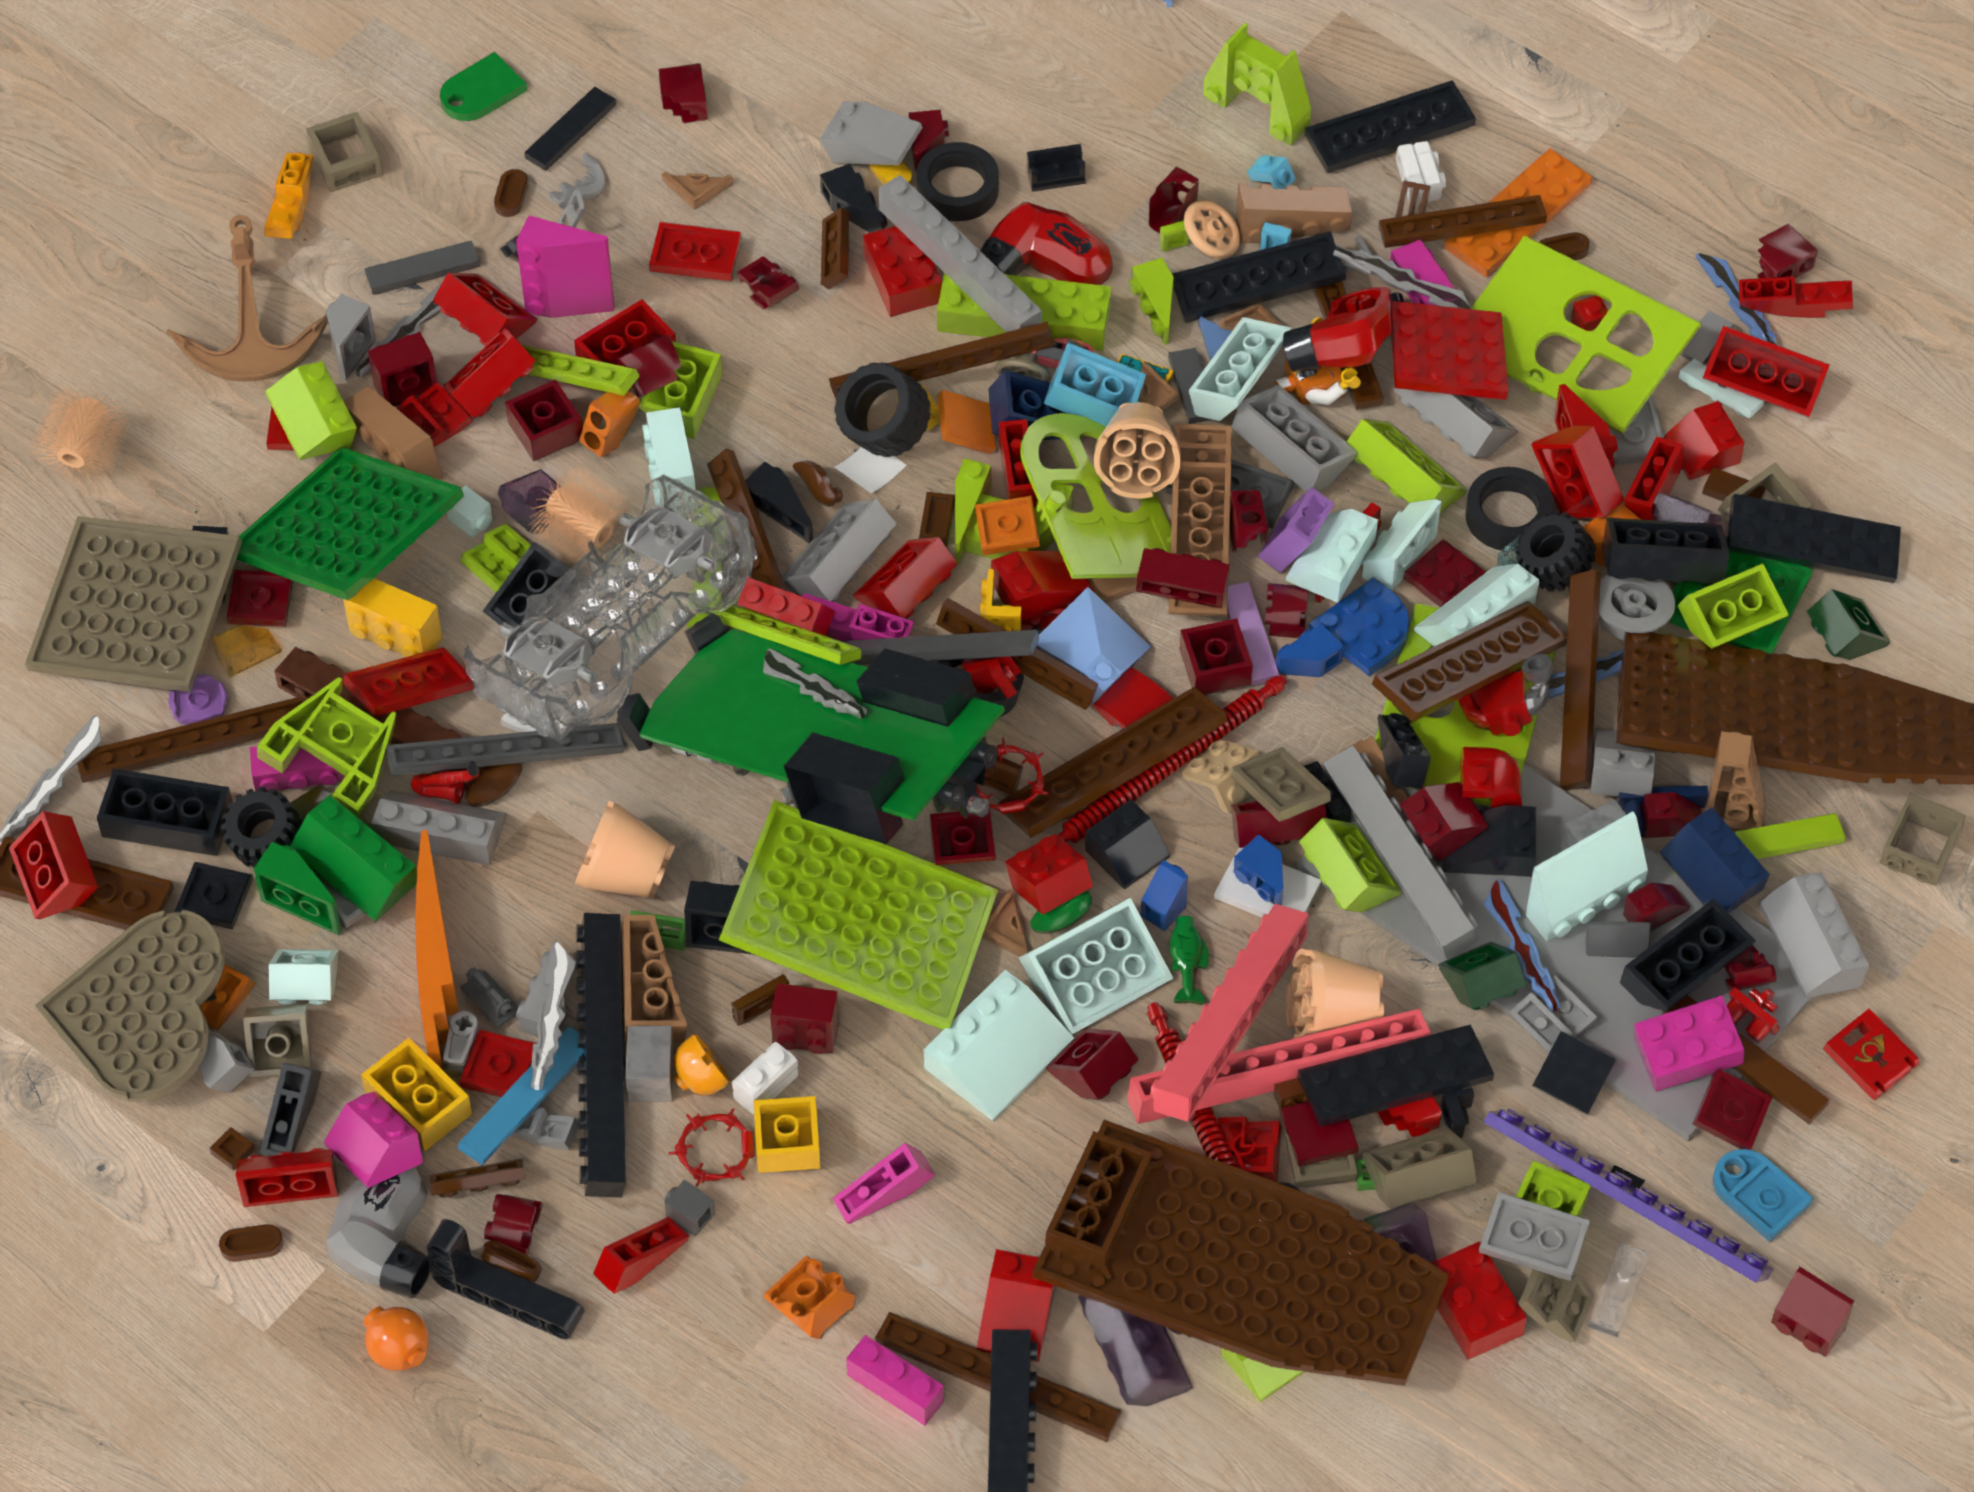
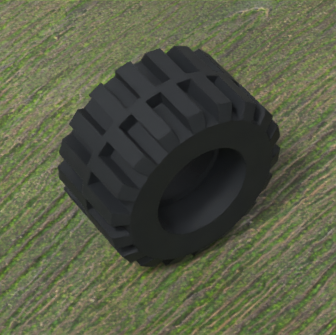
M1559 511L1552 512L1551 515L1547 513L1541 515L1539 520L1535 518L1531 521L1532 524L1529 527L1526 526L1523 529V536H1519L1517 540L1519 544L1515 548V553L1518 555L1516 557L1517 562L1539 579L1538 587L1541 589L1546 588L1547 591L1553 592L1555 588L1558 591H1563L1566 586L1570 587V575L1590 571L1592 568L1590 563L1594 562L1596 555L1593 553L1596 551V546L1591 536L1574 516L1571 517L1569 513L1565 512L1560 514ZM1560 548L1555 554L1551 555L1555 550Z
M258 787L257 792H254L253 789L246 790V795H237L235 797L237 801L234 804L230 802L226 807L229 812L223 813L222 820L225 823L221 825V832L224 834L222 837L239 861L241 860L247 867L252 866L254 868L271 842L281 846H290L303 823L299 817L300 815L282 793L279 794L277 790L272 788L267 791L265 787ZM274 819V824L268 833L258 838H250L253 829L260 822Z

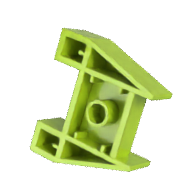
M1244 23L1225 42L1204 77L1203 96L1209 101L1226 108L1241 91L1248 92L1261 102L1271 106L1269 134L1275 139L1292 146L1305 132V127L1310 126L1311 105L1297 53L1292 50L1285 56L1248 35V24Z
M964 458L955 479L956 562L958 564L961 563L965 552L983 556L975 505L1004 500L988 495L991 488V465ZM1051 484L1053 491H1060L1064 494L1066 501L1063 506L1072 510L1073 486ZM1037 501L1034 507L1040 547L1016 551H1045L1055 540L1047 520H1040L1043 511L1037 512L1036 510L1039 501ZM1015 551L985 555L983 557L996 559Z
M338 677L276 721L257 746V757L283 774L301 748L346 776L332 797L360 819L375 797L387 756L386 747L390 745L395 729L396 713L392 711L384 724L339 696L342 692L343 679Z

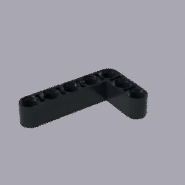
M443 1219L427 1244L426 1249L432 1278L438 1285L561 1339H570L585 1312L581 1304L571 1298L471 1256L466 1230L452 1220Z

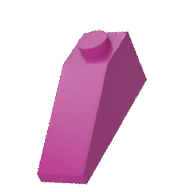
M904 1143L832 1199L846 1223L851 1224L914 1193L936 1175L922 1151Z

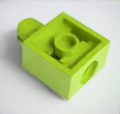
M1533 1160L1515 1197L1581 1217L1588 1203L1591 1185Z

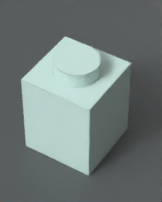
M464 486L462 488L464 497L447 512V516L450 522L474 538L480 531L486 530L493 521L491 505L470 488Z

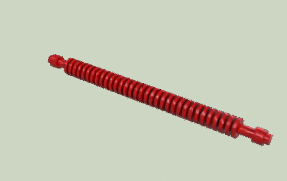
M1274 675L1264 683L1265 686L1260 690H1248L1247 693H1244L1222 709L1227 716L1228 721L1093 801L1086 808L1075 814L1074 817L1062 824L1063 831L1057 836L1066 843L1068 841L1073 843L1079 842L1080 839L1085 837L1086 831L1129 800L1136 801L1144 793H1147L1168 776L1172 775L1173 772H1176L1179 768L1190 762V760L1208 749L1213 742L1222 739L1265 707L1264 700L1271 695L1276 696L1285 690V685H1287L1286 678L1283 675Z
M1153 1002L1147 1007V1016L1151 1025L1156 1026L1159 1033L1155 1037V1041L1166 1064L1168 1060L1172 1061L1176 1054L1177 1046L1182 1040L1176 1029L1169 1028L1167 1023L1168 1016L1164 1007L1159 1005L1158 1002ZM1207 1107L1196 1110L1190 1121L1206 1157L1238 1168L1212 1108Z

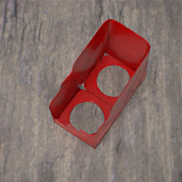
M1434 1097L1377 1112L1384 1125L1395 1124L1399 1131L1408 1130L1411 1137L1420 1136L1439 1128L1442 1111Z

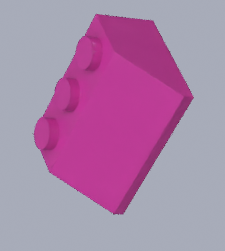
M374 1091L360 1095L357 1099L346 1103L324 1140L325 1147L333 1149V1154L367 1188L423 1163L417 1132Z

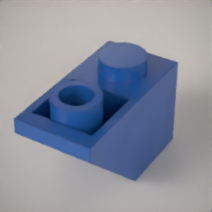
M1320 623L1312 630H1305L1299 639L1292 644H1286L1280 648L1276 655L1278 672L1282 675L1322 677L1342 663L1344 645Z
M1258 835L1234 856L1233 873H1235L1240 882L1248 884L1255 889L1264 901L1271 902L1273 905H1282L1283 872L1281 851L1261 835Z
M1163 860L1141 899L1140 916L1164 932L1186 908L1188 875L1181 867L1171 865Z

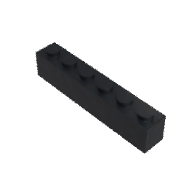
M992 1329L988 1492H1028V1483H1035V1463H1029V1452H1035L1036 1435L1035 1433H1030V1421L1036 1422V1402H1030L1031 1391H1037V1371H1031V1361H1037L1038 1342L1032 1341L1031 1330Z

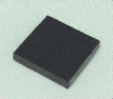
M194 862L174 912L190 911L200 915L211 925L233 930L253 881L252 874Z
M1560 1031L1532 1087L1588 1115L1616 1059Z

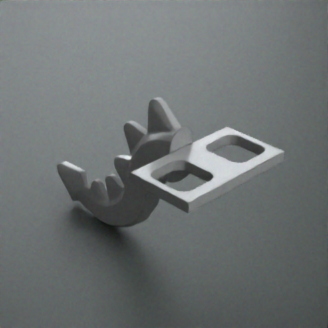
M587 153L583 154L582 159L584 166L591 168L587 170V174L591 177L584 176V182L576 179L574 186L562 182L559 185L562 192L552 191L549 194L559 204V207L564 209L558 221L559 224L564 225L566 218H568L569 226L576 228L585 211L583 201L598 196L604 189L605 176L598 165L599 161Z

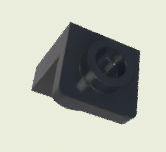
M1473 1088L1443 1094L1440 1109L1446 1127L1451 1129L1459 1138H1463L1465 1126L1469 1124L1466 1109L1472 1107L1475 1094Z

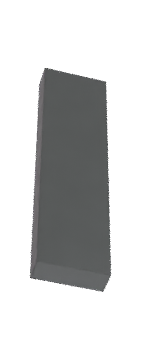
M472 240L367 267L365 268V274L374 295L443 277L448 272L458 273L480 267Z

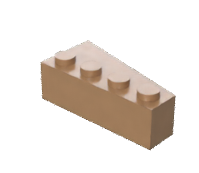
M1238 183L1236 221L1242 244L1260 243L1261 232L1265 222L1291 229V238L1314 236L1330 231L1338 233L1350 230L1352 211L1345 187L1311 186L1308 190H1301L1297 185H1287L1286 189H1272L1271 184H1260L1259 188H1249L1248 184Z
M366 386L344 400L357 427L356 433L383 461L438 480L444 478L431 437L372 388Z
M1721 731L1705 811L1712 807L1732 831L1763 827L1766 803L1752 736L1743 735L1739 732Z
M624 915L622 923L623 1041H627L628 1026H671L673 1042H684L687 1024L681 1011L678 993L675 991L670 966L664 954V946L655 916Z

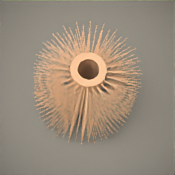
M90 392L89 398H86L84 394L83 398H81L77 393V395H73L76 397L74 399L70 395L65 394L67 398L64 396L62 398L67 399L70 403L63 399H59L58 401L61 402H58V404L52 401L55 404L51 405H54L55 408L52 409L53 412L49 411L52 414L47 416L51 419L45 421L47 423H43L47 425L46 428H49L45 431L40 430L43 433L38 435L42 437L41 439L48 441L42 440L40 442L43 443L37 446L42 445V447L54 450H45V452L54 453L47 454L45 457H49V455L57 456L53 458L58 459L51 463L61 461L63 465H67L66 469L68 466L72 467V472L73 467L77 468L79 473V468L84 471L82 468L84 467L88 473L90 470L86 466L90 467L89 465L99 470H105L102 467L99 468L93 465V463L99 464L93 460L103 463L108 459H112L104 453L108 454L109 452L106 451L110 450V454H113L112 452L115 451L111 449L113 447L119 448L115 445L112 446L116 444L115 442H118L112 438L114 437L112 434L121 435L118 432H121L119 430L123 429L119 428L120 426L118 425L120 423L117 422L123 419H118L117 417L126 414L108 413L113 409L105 410V408L114 407H104L105 404L100 403L103 399L96 401V396L94 399H91Z
M570 476L567 485V478L565 480L564 477V486L562 487L561 482L560 488L557 480V490H553L551 495L548 494L550 497L545 500L547 504L541 505L546 507L544 509H546L545 512L547 513L537 521L541 525L545 523L540 529V534L548 523L549 525L543 533L547 532L551 525L550 531L552 530L553 533L558 529L555 535L553 534L552 537L548 538L549 540L552 538L551 543L557 537V534L561 532L558 536H561L562 539L560 538V542L557 544L558 546L561 544L560 549L569 538L568 543L562 547L564 551L566 550V554L570 548L571 551L568 553L570 555L577 546L576 551L578 550V553L575 555V560L583 549L582 555L586 552L587 557L589 551L591 550V555L594 550L596 558V549L599 547V553L600 546L603 553V544H607L608 540L611 539V535L618 534L613 533L615 529H618L614 527L617 525H614V523L619 521V518H616L622 513L621 511L615 516L620 508L618 510L616 508L621 504V501L612 510L614 504L618 501L616 497L608 496L610 492L607 493L605 489H600L601 486L598 487L596 483H591L592 480L589 481L584 476L582 480L580 479L579 484H577L579 476L575 483V478L573 479Z

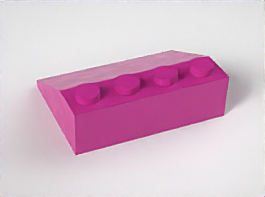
M529 215L516 239L525 310L534 315H542L549 318L612 312L615 308L608 236Z

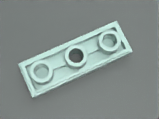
M1693 359L1680 370L1678 378L1687 383L1690 388L1699 390L1710 396L1713 401H1719L1728 406L1739 416L1750 419L1764 405L1765 401L1702 379L1707 365L1696 359Z

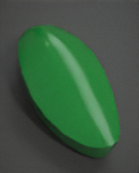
M1085 891L1044 915L1037 910L1030 921L1032 930L1035 933L1045 934L1061 931L1073 925L1090 908L1092 904L1090 893Z

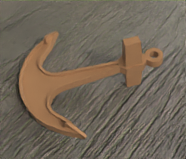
M237 215L231 219L229 224L231 234L233 235L231 240L232 262L238 268V336L235 343L224 351L216 352L208 350L194 340L170 329L166 333L172 338L181 352L202 370L223 379L257 381L284 373L301 362L319 341L328 324L326 315L308 326L292 342L285 345H274L263 338L260 331L251 277L253 276L255 256L254 242L249 236L252 233L253 227L251 220L247 216ZM240 224H244L246 227L244 228V227H237V226L240 225Z

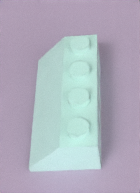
M1242 317L1189 389L1195 415L1220 421L1236 409L1283 346L1284 332L1292 330V328Z
M1519 564L1495 566L1418 624L1414 631L1435 647L1526 601L1535 604L1539 579Z

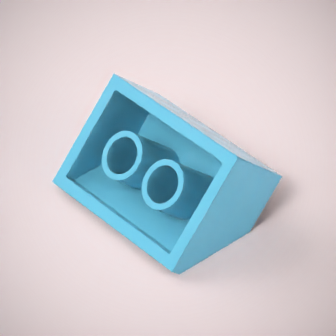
M1068 342L1051 380L1044 404L1068 414L1084 416L1107 426L1121 404L1138 401L1146 374Z

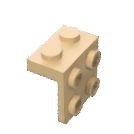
M1221 739L1213 742L1204 753L1192 760L1182 771V775L1186 780L1211 788L1221 811L1230 814L1232 812L1231 804L1243 803L1251 796L1232 777V767L1256 758L1260 754L1257 750Z

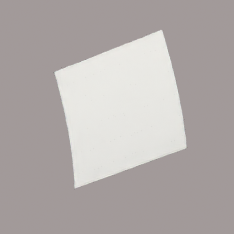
M861 447L848 459L835 466V468L868 492L873 493L892 480L907 465L895 456H876Z

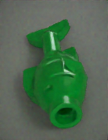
M1180 916L1176 918V926L1172 931L1169 952L1173 959L1172 971L1182 972L1183 988L1178 991L1173 1001L1174 1003L1189 1002L1203 1005L1205 998L1194 985V970L1196 968H1207L1208 948L1194 925V918L1191 916Z

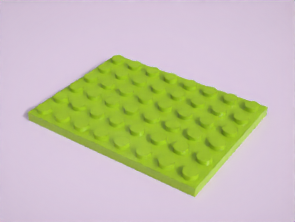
M774 800L719 941L941 1030L945 1028L950 1029L998 889L941 866H936L929 861L889 845L802 819L799 809Z

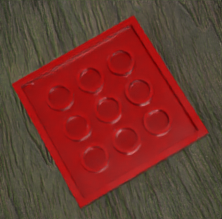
M1391 301V345L1394 388L1507 399L1509 390L1501 312Z

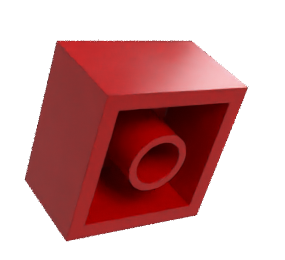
M1056 834L1043 838L1039 843L1018 852L1012 858L1004 861L1013 890L1042 915L1093 887L1085 857Z

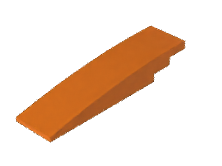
M422 830L416 885L418 988L427 1053L443 1070L439 1044H445L449 1031L447 1016L455 1015L459 1011L428 830Z

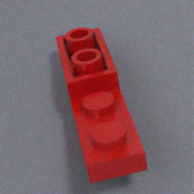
M1795 276L1739 279V305L1779 316L1825 318V311L1853 309L1852 280L1796 283Z

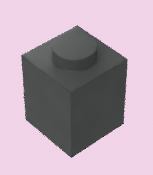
M685 1179L678 1187L671 1188L664 1199L666 1217H670L676 1224L694 1236L715 1215L714 1200Z

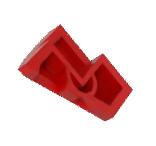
M1246 1116L1218 1117V1123L1239 1168L1278 1183L1282 1131L1280 1122H1249Z

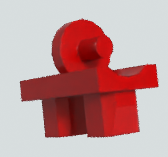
M1734 987L1729 993L1731 1000L1727 1004L1733 1023L1737 1025L1748 1014L1754 1019L1745 1029L1751 1038L1759 1043L1770 1032L1775 1036L1780 1030V1027L1777 1025L1778 1020L1764 1010L1766 1008L1773 1014L1778 1009V1006L1771 1001L1775 992L1768 988L1763 993H1760L1757 989L1753 988L1749 993V996L1756 1000L1753 1002Z

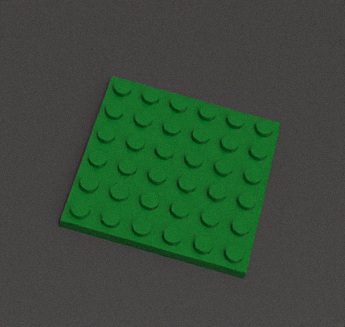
M340 447L239 535L242 544L236 560L348 601L387 565L394 561L407 547L413 544L426 530L432 527L446 512L452 509L464 497V494L459 486Z

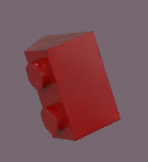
M1719 401L1693 409L1664 435V439L1683 444L1684 466L1682 469L1689 481L1710 474L1713 467L1722 470L1741 462L1744 441Z

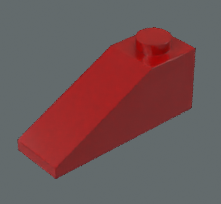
M666 1217L605 1246L593 1275L613 1294H616L640 1281L684 1245L690 1236L670 1217Z

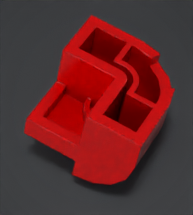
M1462 747L1460 756L1462 797L1490 798V808L1504 805L1522 806V780L1516 759L1506 751L1496 748Z

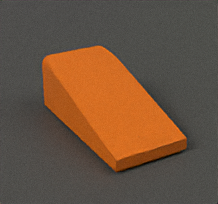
M226 964L215 987L217 999L204 1002L199 1006L206 1017L208 1026L217 1031L248 996L256 984L249 977Z

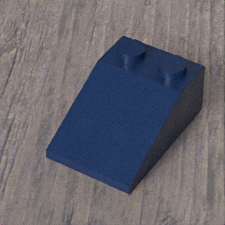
M1004 370L988 389L992 434L999 436V422L1027 419L1029 428L1032 423L1044 416L1068 413L1044 404L1050 382ZM1048 436L1043 440H1055L1061 438L1056 436Z

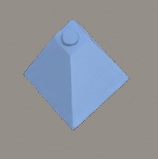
M1087 587L1039 634L1036 648L1098 683L1092 701L1094 704L1151 646Z

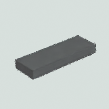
M1196 348L1168 352V360L1171 369L1174 370V379L1188 423L1212 420L1195 415L1189 394V389L1203 372Z

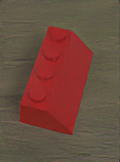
M1723 326L1702 379L1810 418L1830 364Z

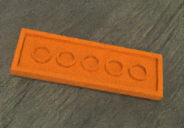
M1549 148L1488 202L1540 195L1547 214L1546 223L1448 238L1444 242V249L1484 277H1488L1507 260L1523 236L1531 238L1591 184L1592 176Z

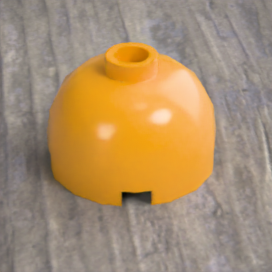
M697 1034L687 1038L675 1052L673 1065L677 1074L673 1078L683 1091L689 1088L696 1095L709 1096L724 1089L731 1083V1079L722 1064L716 1061L711 1049Z

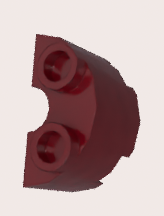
M764 256L737 272L741 284L746 282L753 292L749 296L750 299L762 309L774 306L799 290V285L793 276L783 274L777 263H772Z
M1268 583L1266 600L1272 601V607H1266L1265 624H1270L1269 636L1300 637L1305 631L1308 590L1297 585Z
M1753 945L1725 966L1729 979L1724 981L1730 991L1734 987L1741 991L1765 986L1777 980L1773 964H1769L1764 954H1759V951Z
M496 1194L493 1202V1212H495L493 1222L488 1221L486 1224L484 1239L502 1242L528 1255L532 1243L535 1224H538L543 1208L542 1202L507 1194Z

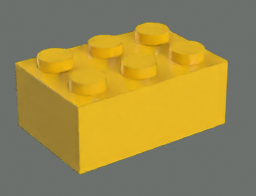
M375 578L368 582L350 600L343 599L349 632L359 639L370 640L385 650L391 649L402 654L404 657L435 650L443 639L436 604Z
M409 1037L361 1074L365 1093L368 1094L374 1091L417 1132L420 1148L424 1152L472 1115L469 1096Z

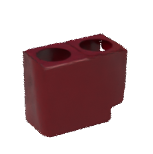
M701 63L659 69L663 109H671L674 116H681L683 123L707 120V102Z
M1176 166L1156 187L1155 193L1149 199V226L1154 231L1160 234V227L1184 221L1186 209L1190 204L1198 200L1199 179ZM1188 181L1192 184L1195 183V185L1190 189L1182 183ZM1180 191L1187 193L1184 203L1179 200L1178 193Z
M1786 224L1759 239L1763 244L1758 249V252L1761 254L1759 264L1763 272L1757 275L1758 278L1793 276L1797 278L1814 267L1818 250L1790 224Z
M669 335L657 337L614 358L615 365L637 370L640 377L631 386L629 391L638 398L676 381L678 377L675 374V370L681 367L679 355Z
M1260 490L1231 491L1229 534L1233 553L1234 549L1237 552V548H1246L1247 542L1255 540L1258 533L1261 545L1263 540L1264 544H1266V540L1268 544V524Z

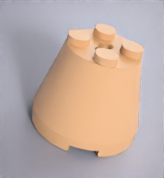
M1142 402L1121 404L1097 440L1094 450L1095 471L1115 494L1133 499L1149 498L1153 496V493L1162 490L1168 484H1172L1176 479L1180 469V448L1163 415V411L1159 407Z
M608 801L574 885L589 890L653 899L675 845L622 806Z
M1300 949L1296 952L1292 960V966L1296 967V970L1292 975L1291 984L1287 983L1286 1018L1288 1028L1295 1029L1296 1034H1294V1038L1383 1017L1384 1003L1380 1001V990L1383 985L1382 972L1315 949Z

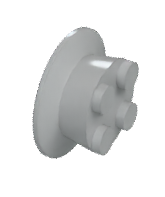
M1607 575L1600 580V624L1602 628L1618 639L1624 640L1625 632L1656 633L1658 629L1670 621L1674 614V595L1661 579L1655 581H1647L1642 578L1617 579Z

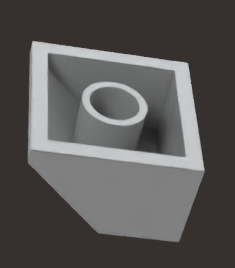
M341 294L335 302L328 306L326 317L341 378L347 380L376 339L370 306Z

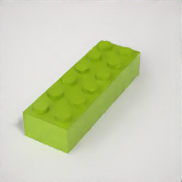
M944 273L937 308L938 332L990 337L1005 333L980 306ZM1005 274L1042 310V323L1048 322L1053 339H1075L1091 345L1093 350L1103 351L1111 309V286Z

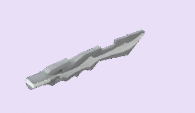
M94 715L63 750L66 753L63 759L54 769H47L33 786L23 803L19 802L0 832V844L5 836L11 838L17 832L27 828L30 820L39 816L43 807L50 804L51 795L64 787L63 776L101 744L98 716Z
M553 942L544 980V986H549L546 1003L540 1005L537 1023L538 1043L533 1044L531 1088L534 1090L543 1089L546 1073L554 1066L553 1056L559 1050L558 1039L562 1037L559 1026L566 1017V1014L559 1008V1005L576 966V962L558 942Z

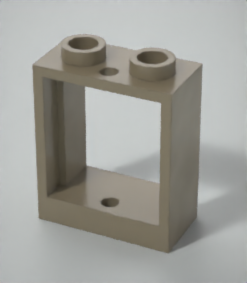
M358 112L306 128L309 147L331 192L382 176L380 157ZM357 134L366 153L330 165L321 145Z
M1775 462L1727 496L1717 510L1721 513L1723 520L1729 524L1732 496L1734 494L1746 496L1761 484L1779 503L1809 509L1813 505Z
M1909 793L1884 846L1880 864L1887 866L1893 871H1900L1915 877L1920 882L1936 886L1960 836L1966 815ZM1908 821L1949 837L1936 864L1895 848Z

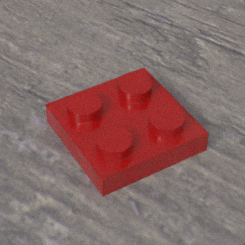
M479 1029L459 1081L460 1087L502 1097L532 1065L533 1044L537 1043Z

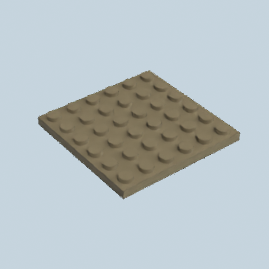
M78 516L25 663L28 671L192 692L242 544L240 537Z

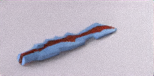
M1498 879L1494 882L1484 902V906L1512 939L1508 949L1516 952L1521 970L1523 971V977L1532 984L1533 993L1543 998L1550 1011H1556L1561 1005L1555 995V987L1547 967H1542L1539 952L1531 935L1523 933L1516 920L1521 915L1503 882Z

